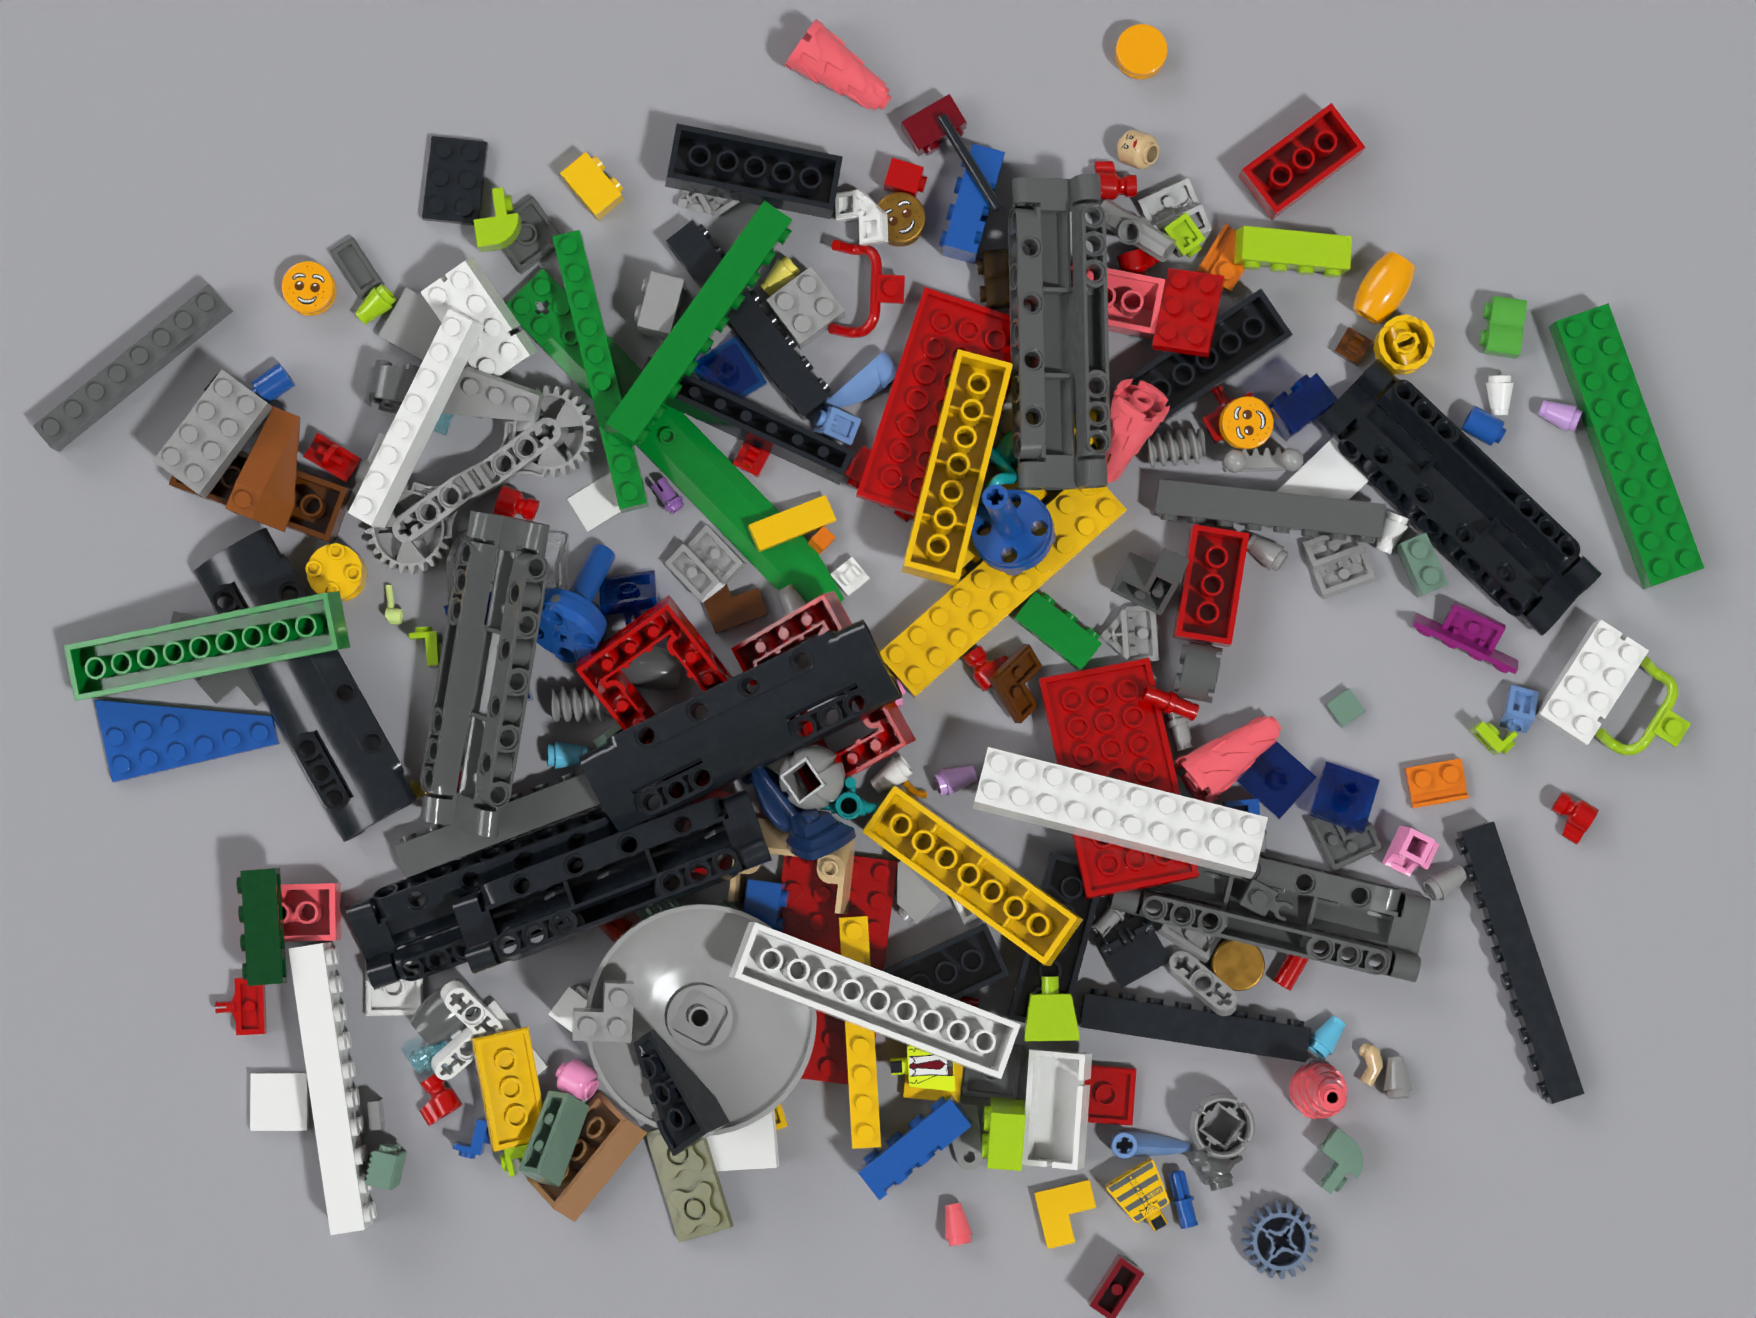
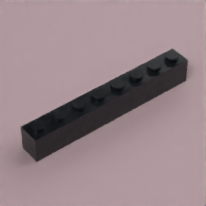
M692 220L669 237L666 243L694 281L702 288L726 254L719 246L714 248L708 241L711 235L702 224L697 226ZM745 289L742 294L745 296V299L737 311L732 308L727 315L730 319L728 324L804 421L825 405V402L830 399L828 393L831 389L821 377L817 380L810 372L814 368L804 355L800 358L793 349L797 346L787 333L782 336L776 328L780 324L770 311L765 314L759 305L762 304V301L752 289L748 292Z
M648 357L642 371L647 366L652 357ZM684 375L679 382L682 388L674 400L669 397L665 402V405L838 485H840L855 452L693 376L687 377Z
M1091 988L1090 993H1083L1079 1027L1300 1062H1306L1311 1028L1304 1027V1021L1287 1019V1024L1278 1023L1275 1016L1259 1014V1019L1247 1018L1248 1012L1237 1010L1231 1015L1220 1016L1204 1005L1201 1011L1191 1009V1003L1175 1001L1174 1006L1163 1005L1164 999L1147 997L1146 1002L1136 1001V995L1119 992L1117 998L1107 996V990Z

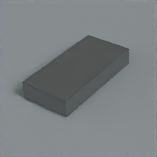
M351 237L330 251L361 299L368 296L374 286L384 285V282L354 237Z

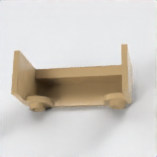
M757 818L769 853L795 856L788 850L786 844L789 833L776 828L770 819ZM855 838L840 849L819 858L817 863V873L820 879L829 884H838L835 913L848 914L856 844ZM761 865L742 871L730 880L728 901L743 902L745 875L756 872Z

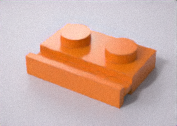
M1225 223L1196 272L1224 275L1223 289L1231 293L1245 269H1243V265L1234 264L1236 230Z
M1461 758L1404 768L1411 799V808L1469 798Z

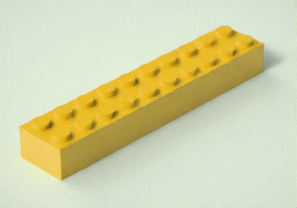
M1107 487L1063 490L1046 505L1053 519L1056 539L1049 553L1039 564L1018 575L1012 576L991 568L985 562H981L880 651L886 667L900 680L901 684L914 698L1127 511ZM1047 528L1038 529L1035 532V536L1044 535ZM1009 555L1005 559V563L1015 561L1017 555Z

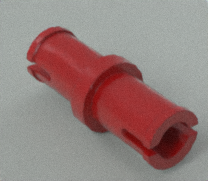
M1146 684L1142 690L1140 700L1162 708L1164 713L1170 714L1172 712L1190 721H1193L1198 714L1199 704L1177 697L1175 692L1170 691L1167 693L1149 684Z

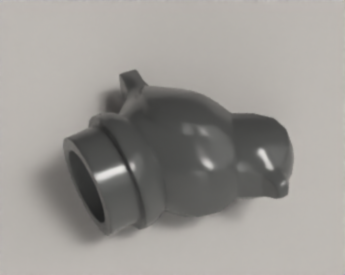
M1197 1150L1194 1152L1190 1163L1198 1167L1200 1174L1207 1178V1185L1209 1184L1211 1191L1233 1186V1176L1230 1171L1243 1158L1240 1155L1232 1159H1217L1208 1156L1205 1150Z

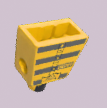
M1151 1157L1104 1185L1135 1223L1146 1218L1153 1231L1164 1227L1168 1223L1160 1209L1168 1205L1170 1201L1157 1167Z

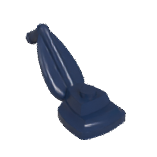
M765 766L741 778L744 784L750 785L753 783V788L763 811L776 828L789 833L786 844L788 850L795 856L807 860H816L840 849L856 837L853 827L837 821L830 812L818 809L805 810L792 804L788 800V793L781 790L779 774Z

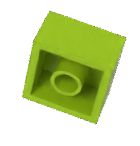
M990 1097V1106L984 1105V1131H988V1133H982L981 1159H987V1169L1022 1171L1026 1121L1025 1099Z

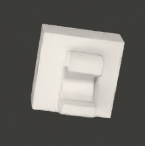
M853 557L830 574L848 597L870 580L869 576Z

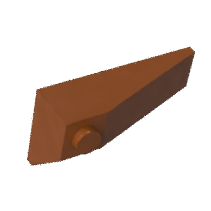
M276 407L272 408L236 480L225 509L285 533L296 501L295 483L297 480L296 467L301 417Z

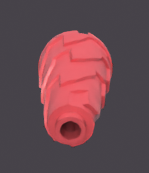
M815 19L784 65L817 85L820 83L840 96L845 95L866 109L871 108L876 111L879 108L883 110L892 97L888 94L890 89L886 87V83L864 65L865 62L845 47V43L827 29L821 21Z
M1126 379L1118 384L1110 405L1111 445L1106 456L1107 484L1115 482L1120 478L1133 456L1137 455L1147 438L1153 434L1160 422L1163 423L1169 412L1170 405L1168 407L1165 406L1168 401L1167 397L1159 389L1147 382L1140 380L1138 386L1131 385L1133 379Z
M1258 716L1244 726L1202 745L1186 756H1180L1173 762L1176 772L1180 769L1184 770L1185 774L1180 777V780L1195 799L1214 803L1242 773L1251 767L1261 754L1277 742L1276 739L1280 736L1281 726L1273 716L1269 718Z
M1309 1062V1064L1301 1066L1291 1078L1289 1085L1290 1099L1293 1106L1308 1118L1325 1119L1332 1117L1344 1108L1347 1101L1345 1079L1334 1066L1328 1063Z

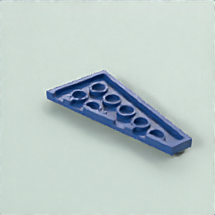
M94 700L111 780L114 783L280 744L273 716Z

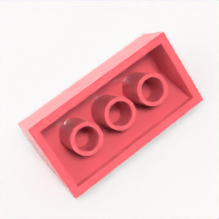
M1071 261V287H1073V261ZM1107 268L1108 331L1152 340L1157 325L1165 279ZM1087 269V277L1093 281V273Z

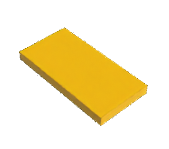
M524 1026L472 1038L492 1151L496 1152L529 1144L543 1107L529 1027Z

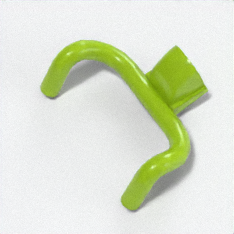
M1645 657L1640 665L1649 675L1665 684L1667 695L1641 738L1637 742L1627 745L1614 739L1604 728H1599L1595 734L1606 747L1621 755L1629 756L1642 752L1649 746L1655 736L1677 748L1691 725L1690 722L1671 711L1678 698V685L1674 677L1657 667L1649 657Z

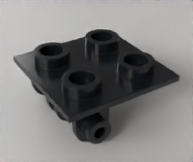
M1135 915L1113 927L1104 938L1100 936L1094 938L1121 988L1165 965L1170 960L1154 930L1152 922L1146 917Z

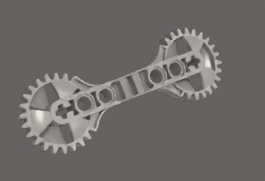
M544 386L541 409L548 418H542L535 422L518 420L505 422L504 438L499 449L485 460L453 476L442 485L432 486L422 482H414L411 487L410 482H407L398 500V503L405 512L398 517L392 512L385 526L392 527V532L380 533L379 528L381 527L376 526L365 530V533L372 534L373 536L367 544L376 545L372 554H382L379 562L382 564L390 561L389 569L394 570L399 566V573H406L408 568L411 574L418 573L419 569L422 572L428 571V564L432 567L438 566L436 557L440 559L447 557L443 549H452L453 547L447 542V539L456 538L459 516L466 507L477 499L502 487L522 474H532L547 478L550 472L552 477H559L560 471L563 475L570 474L569 466L573 470L580 469L577 460L587 462L588 460L584 452L594 451L588 443L589 441H597V438L590 435V431L596 430L597 426L589 425V421L594 419L595 415H586L585 413L590 405H579L582 396H575L572 399L573 390L567 389L563 393L561 386H556L554 391L551 386ZM534 388V390L542 392L540 388ZM583 426V432L569 433L568 427ZM549 427L555 428L552 432L553 436H546L542 439L539 437L547 435L551 431ZM528 440L534 445L531 455H528L525 451V444ZM563 443L566 444L573 457L569 461L557 449ZM506 456L512 462L509 471H506L503 467V460ZM453 489L459 494L456 503H453L450 499V493ZM431 505L436 508L434 519H431L428 515V509ZM419 521L421 522V524H416L413 527H411L410 530L412 533H408V529L410 528L409 523H417ZM424 539L431 551V555L426 558L414 542Z

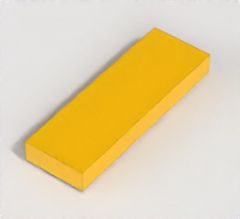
M823 495L748 525V529L758 552H762L820 529L823 526L835 523L837 519L826 495Z

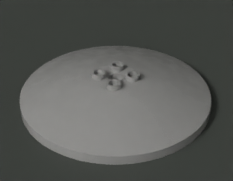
M689 904L668 908L641 920L628 929L612 945L600 962L588 991L585 1008L603 1009L604 980L633 981L635 987L632 1043L587 1041L589 1054L598 1076L609 1093L623 1108L641 1121L658 1128L656 1121L660 1120L656 1104L651 1105L649 1095L653 1093L649 1080L642 1075L633 1044L653 1029L715 1095L730 1123L712 1135L733 1132L762 1119L786 1099L803 1075L814 1046L817 1022L816 1010L729 977L748 923L756 922L771 928L760 919L741 910L715 904ZM698 1009H702L708 1014V1019L703 1025H696L691 1020L693 1012Z

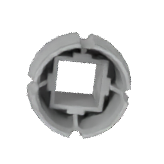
M807 745L786 756L780 768L779 783L782 792L788 793V800L795 806L805 810L822 809L828 806L829 802L835 801L840 795L845 782L843 764L835 761L837 755L825 747ZM805 764H808L821 783L818 788L808 795L793 775L794 772Z
M1216 1093L1202 1099L1198 1103L1199 1109L1192 1111L1189 1121V1131L1195 1145L1200 1150L1206 1149L1208 1156L1217 1159L1233 1158L1246 1150V1142L1252 1141L1255 1132V1121L1249 1107L1244 1102L1238 1103L1236 1096L1226 1093ZM1218 1106L1239 1120L1223 1143L1203 1130V1127Z

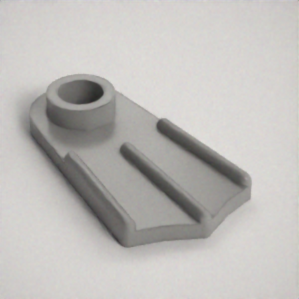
M959 1103L973 1121V1124L951 1143L958 1164L963 1169L974 1170L982 1162L978 1107ZM968 1151L975 1154V1160L970 1163L964 1159V1154Z

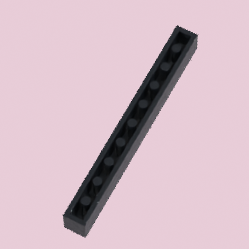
M1494 821L1486 822L1458 831V838L1455 839L1456 847L1459 854H1464L1467 865L1464 866V870L1468 876V881H1473L1476 892L1473 893L1474 901L1477 908H1482L1485 919L1482 920V925L1486 935L1491 936L1494 947H1491V952L1495 962L1501 965L1503 974H1500V979L1504 989L1510 992L1512 1001H1509V1006L1514 1018L1518 1017L1521 1028L1518 1029L1519 1037L1523 1045L1527 1044L1530 1055L1527 1056L1528 1064L1532 1072L1536 1071L1539 1082L1536 1083L1538 1094L1541 1099H1545L1550 1104L1585 1094Z

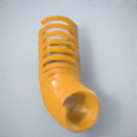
M909 781L903 783L902 786L911 795L913 794L915 797L918 795V798L922 797V799L923 796L924 799L926 796L927 799L928 794L926 790L925 792L924 790H917Z

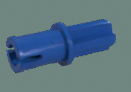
M1184 1170L1169 1173L1174 1197L1172 1204L1176 1205L1180 1228L1186 1229L1197 1226L1198 1221L1196 1220L1192 1203L1194 1196L1190 1195Z

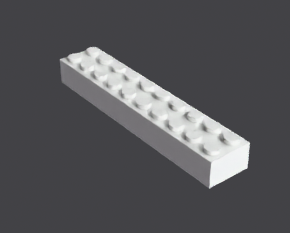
M988 747L972 808L1249 879L1256 873L1268 817Z
M756 922L748 923L729 977L998 1079L1002 1078L1021 1025Z
M332 942L289 948L330 1235L365 1230L374 1223L373 1219L377 1218L375 1202L370 1201L369 1190H372L373 1186L366 1185L364 1182L367 1180L365 1175L369 1174L366 1173L365 1162H368L369 1159L368 1149L366 1145H362L361 1134L364 1133V1122L362 1116L358 1117L356 1105H360V1095L358 1088L353 1086L352 1077L356 1076V1067L354 1060L349 1059L348 1049L352 1048L350 1032H345L344 1021L348 1019L346 1004H341L340 992H343L344 988L342 977L337 975L336 964H339L338 949L333 947Z

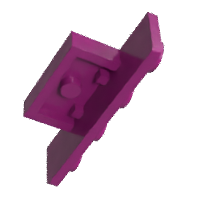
M1454 601L1442 624L1416 612L1413 626L1420 634L1426 637L1434 636L1441 639L1442 643L1449 648L1457 649L1458 647L1466 651L1471 658L1477 661L1485 660L1490 662L1500 672L1516 674L1518 671L1517 659L1495 649L1506 629L1505 624Z

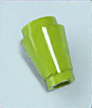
M380 284L378 287L374 286L355 312V315L367 325L394 307L393 303L397 299L383 284Z

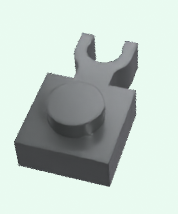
M1251 878L1239 900L1240 905L1263 917L1270 910L1276 918L1283 922L1286 921V917L1279 914V908L1282 906H1287L1290 909L1293 908V904L1290 902L1275 899L1278 894L1277 890L1254 878Z

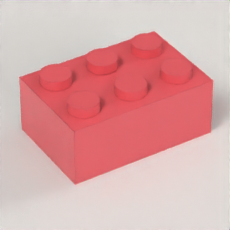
M341 883L281 884L285 942L341 940Z

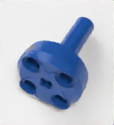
M1001 485L987 487L982 495L983 503L976 511L971 531L973 545L980 558L988 566L1008 575H1018L1039 564L1049 553L1056 539L1053 519L1044 503L1028 492L1006 490ZM1020 501L1021 504L1018 508H1015L1013 502ZM991 528L989 534L985 536L979 535L982 529ZM1047 528L1044 535L1035 536V532L1038 529ZM1009 555H1017L1015 561L1005 563V559Z
M597 544L592 547L569 591L558 588L545 589L537 643L547 651L555 654L558 659L565 663H575L577 659L599 651L605 640L607 622L600 610L592 604V601L615 560L614 552L607 546Z

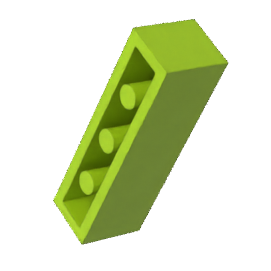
M1243 226L1236 230L1234 264L1243 265V269L1259 270L1260 267H1270V271L1276 273L1287 272V269L1297 270L1299 275H1313L1314 272H1322L1324 277L1339 278L1341 274L1349 271L1351 267L1352 236Z

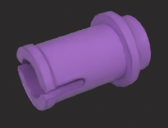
M666 477L657 481L659 484L654 483L651 489L654 490L665 505V512L669 511L670 514H674L684 506L682 502L683 497L676 494Z

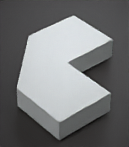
M856 189L836 193L835 219L839 222L859 219V245L868 246L888 242L887 214L863 190Z

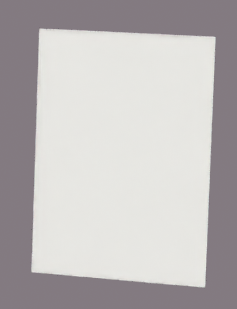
M608 473L567 499L587 532L621 512L611 473Z

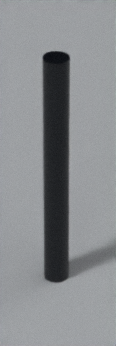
M947 114L939 116L937 118L939 125L994 213L1003 208L1001 202Z

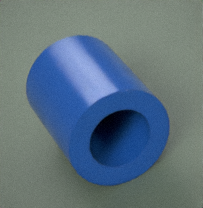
M277 363L252 380L251 383L254 387L250 390L269 404L293 388L295 383L284 367Z
M1476 405L1473 406L1461 427L1462 431L1489 446L1494 442L1499 444L1507 429L1503 428L1504 421Z

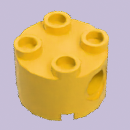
M1407 314L1395 316L1386 322L1374 337L1373 350L1375 359H1378L1393 375L1411 374L1421 368L1430 358L1435 344L1433 332L1422 319Z
M339 543L327 544L317 549L305 567L307 580L317 594L340 591L342 602H348L356 598L366 585L368 571L363 558L353 549Z

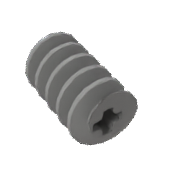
M1203 428L1197 430L1196 436L1192 429H1187L1185 437L1181 430H1176L1174 438H1172L1169 431H1165L1162 439L1158 432H1154L1152 439L1150 440L1148 437L1146 440L1147 458L1151 468L1155 467L1156 459H1159L1162 466L1166 467L1168 458H1171L1173 465L1177 466L1179 457H1182L1184 464L1188 465L1190 456H1193L1196 464H1199L1201 456H1205L1206 453Z
M561 686L558 694H555L554 689L552 690V717L554 722H559L562 714L565 722H570L573 714L577 722L582 721L584 714L588 722H593L596 714L599 722H604L607 714L610 718L609 711L594 693L589 695L587 687H583L581 694L577 693L575 686H572L570 694H566L564 686Z

